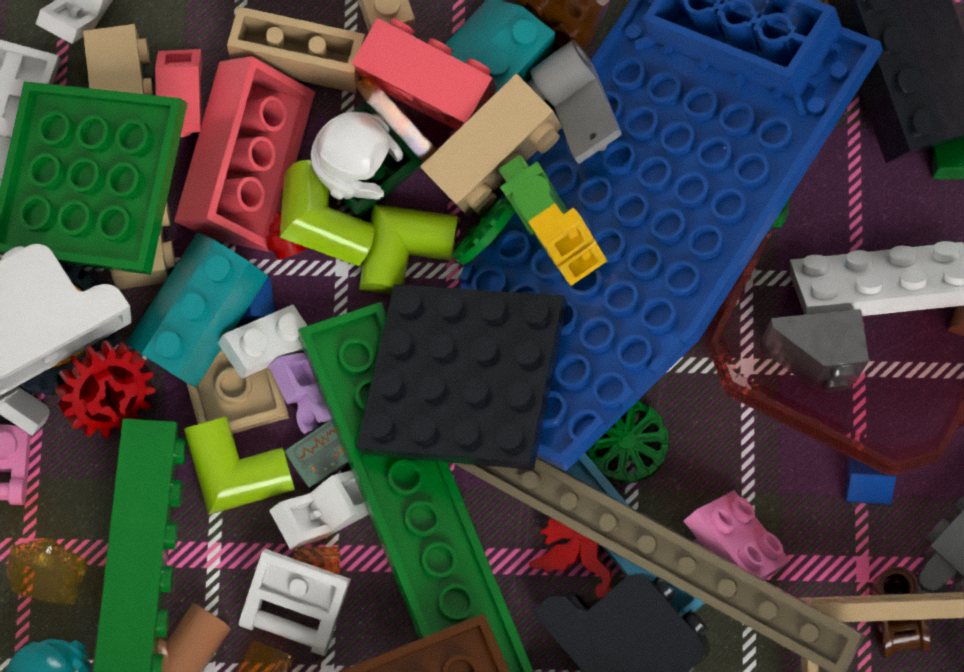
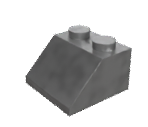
M861 309L771 318L761 340L762 351L811 388L824 387L825 392H841L850 389L851 384L856 383L869 362Z

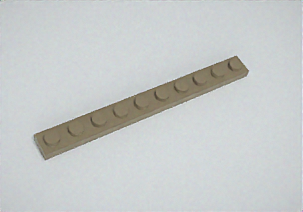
M536 457L534 470L453 463L829 672H846L865 637L861 632L539 457Z

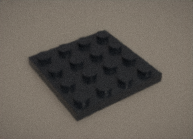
M394 284L356 445L358 451L362 455L534 470L567 308L564 296Z

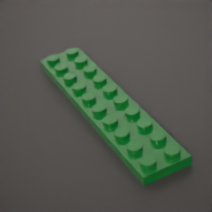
M379 302L300 328L298 330V339L323 401L328 408L331 421L419 639L485 614L509 672H534L448 463L362 455L356 448L387 316L382 303Z

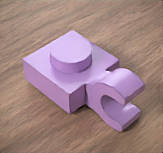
M304 352L280 356L268 365L287 404L297 402L296 420L304 434L312 433L318 429V423L331 420L328 408L323 401Z

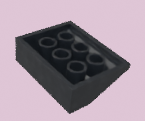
M827 0L829 5L836 8L842 27L878 40L881 43L883 51L859 90L885 162H892L964 139V33L952 0Z

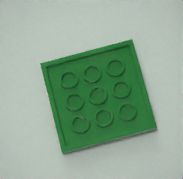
M24 81L0 186V255H4L15 247L23 246L25 248L32 244H42L53 252L60 263L151 275L188 103L181 98Z

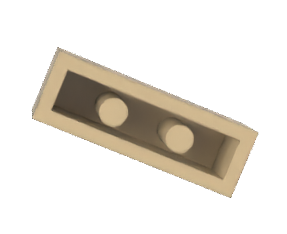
M238 6L227 48L230 60L253 56L294 80L356 93L361 76L352 65V62L365 40V34Z

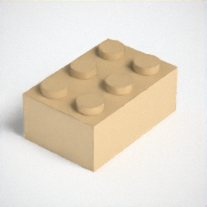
M516 73L420 167L468 217L474 212L480 215L495 202L497 196L494 193L506 182L499 172L500 168L517 156L521 155L526 162L536 151H539L541 154L547 152L560 138L557 132L562 126L554 111Z

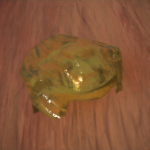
M39 538L28 543L23 542L20 545H11L6 576L10 578V590L29 599L53 604L71 605L76 602L77 589L80 587L85 572L89 567V564L83 558L71 551H67L66 547L50 538Z

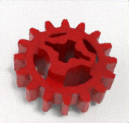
M103 341L101 350L95 352L90 345L85 346L86 357L83 359L74 355L70 357L74 368L71 371H60L59 374L66 384L55 387V392L61 398V401L57 403L58 408L66 416V419L74 429L80 427L85 435L90 437L97 428L103 438H108L113 427H116L121 433L123 419L140 420L137 411L139 408L150 409L151 404L145 398V395L155 393V387L149 381L154 376L153 372L136 350L131 352L124 343H120L114 350L108 341Z

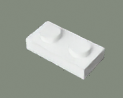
M293 304L223 334L218 344L242 379L267 368L270 363L280 356L304 352L298 339V330L306 327L307 324Z

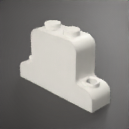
M32 244L25 248L19 246L6 252L0 261V395L84 350L85 346H91L131 323L130 305L121 291L109 284L96 285L84 292L78 291L53 252L42 244Z

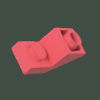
M201 49L158 51L155 66L156 95L181 98L188 103L181 137L189 136L193 132H201L203 119L200 85L203 65Z

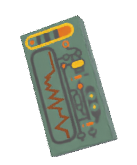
M331 420L284 451L285 456L309 490L349 464Z

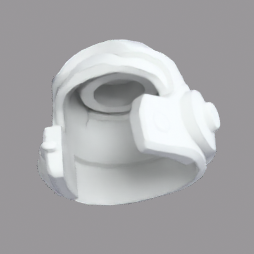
M362 112L343 113L326 123L317 134L311 150L312 168L319 181L330 190V194L334 198L341 200L343 198L351 199L352 197L379 200L380 197H384V191L377 184L359 181L371 178L381 166L388 152L397 162L403 157L400 146L388 134L390 128L381 115H371Z

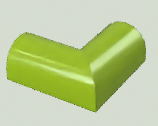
M301 160L293 163L284 174L280 238L360 266L371 248L375 232L374 225L329 207V190L319 181L312 168L311 160Z
M374 204L370 217V223L375 228L374 239L363 261L359 290L391 295L394 284L404 285L409 255L452 261L453 257L451 255L454 253L459 216Z
M227 416L184 428L208 515L295 490L283 447L239 459Z

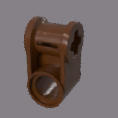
M894 566L886 569L872 581L870 586V595H886L884 592L885 579L894 578L902 584L904 594H919L915 575L904 567ZM926 619L875 621L877 644L883 658H889L892 656V652L916 648L921 652L930 650V634ZM906 632H909V633H910L909 635H903V636H895V635H894V634H900V633H906Z

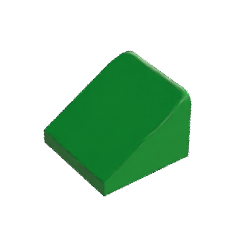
M964 139L931 149L932 179H964Z

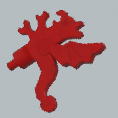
M549 519L548 526L540 530V534L548 535L545 539L546 544L551 545L563 538L571 540L567 544H557L547 554L530 561L529 566L535 569L543 568L548 574L555 570L567 571L569 565L576 563L579 556H581L582 564L602 579V584H597L595 588L596 597L601 600L612 590L610 585L613 579L611 570L598 558L599 544L555 519Z

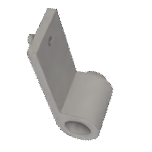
M571 40L530 69L532 79L528 81L529 87L543 101L548 100L554 106L572 155L578 164L597 151H604L610 142L622 135L594 65L576 41Z

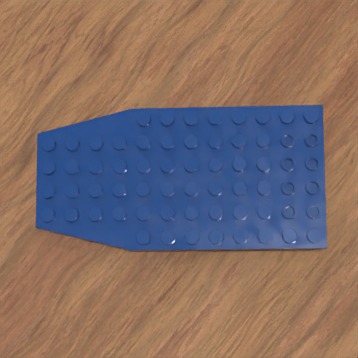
M631 0L591 59L622 135L610 142L604 151L599 150L578 164L572 155L564 131L561 128L557 132L560 135L558 141L543 154L536 151L526 163L529 167L536 162L539 163L567 208L566 212L573 207L576 209L607 259V262L570 286L535 234L531 235L517 213L514 212L498 236L475 258L464 265L459 278L462 282L460 289L562 295L567 302L537 457L567 471L701 338L883 51L880 41L842 27L835 7L817 0ZM504 193L501 194L499 199L503 200L506 197Z

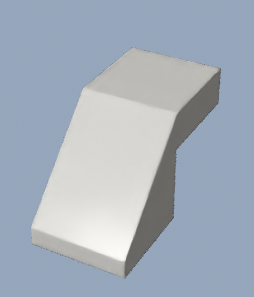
M55 0L40 9L36 25L73 44L83 38V31L93 30L113 0Z
M352 470L333 475L311 493L281 501L269 510L290 550L320 541L369 515Z

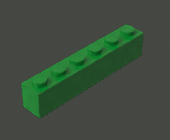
M138 419L122 420L93 672H164L165 656L164 654H158L159 637H167L169 610L162 609L164 593H172L174 567L167 565L168 551L176 550L178 542V523L172 522L173 507H181L183 482L182 480H176L177 465H185L187 455V439L180 438L177 422Z

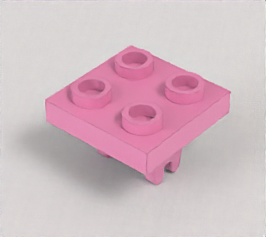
M735 490L695 510L684 520V523L696 537L695 543L763 580L779 571L790 561L783 552V546L778 538L772 533L767 532L755 517V511L751 504L743 497H740Z

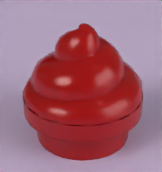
M276 212L274 214V221L269 226V234L265 238L268 251H273L276 259H284L308 249L305 246L280 238L281 212Z

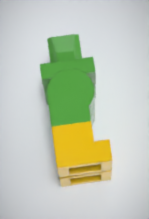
M520 155L500 168L499 172L506 181L505 184L500 186L501 190L531 235L535 234L570 286L607 262V259L576 209L573 207L566 212L567 208L538 162L529 167Z

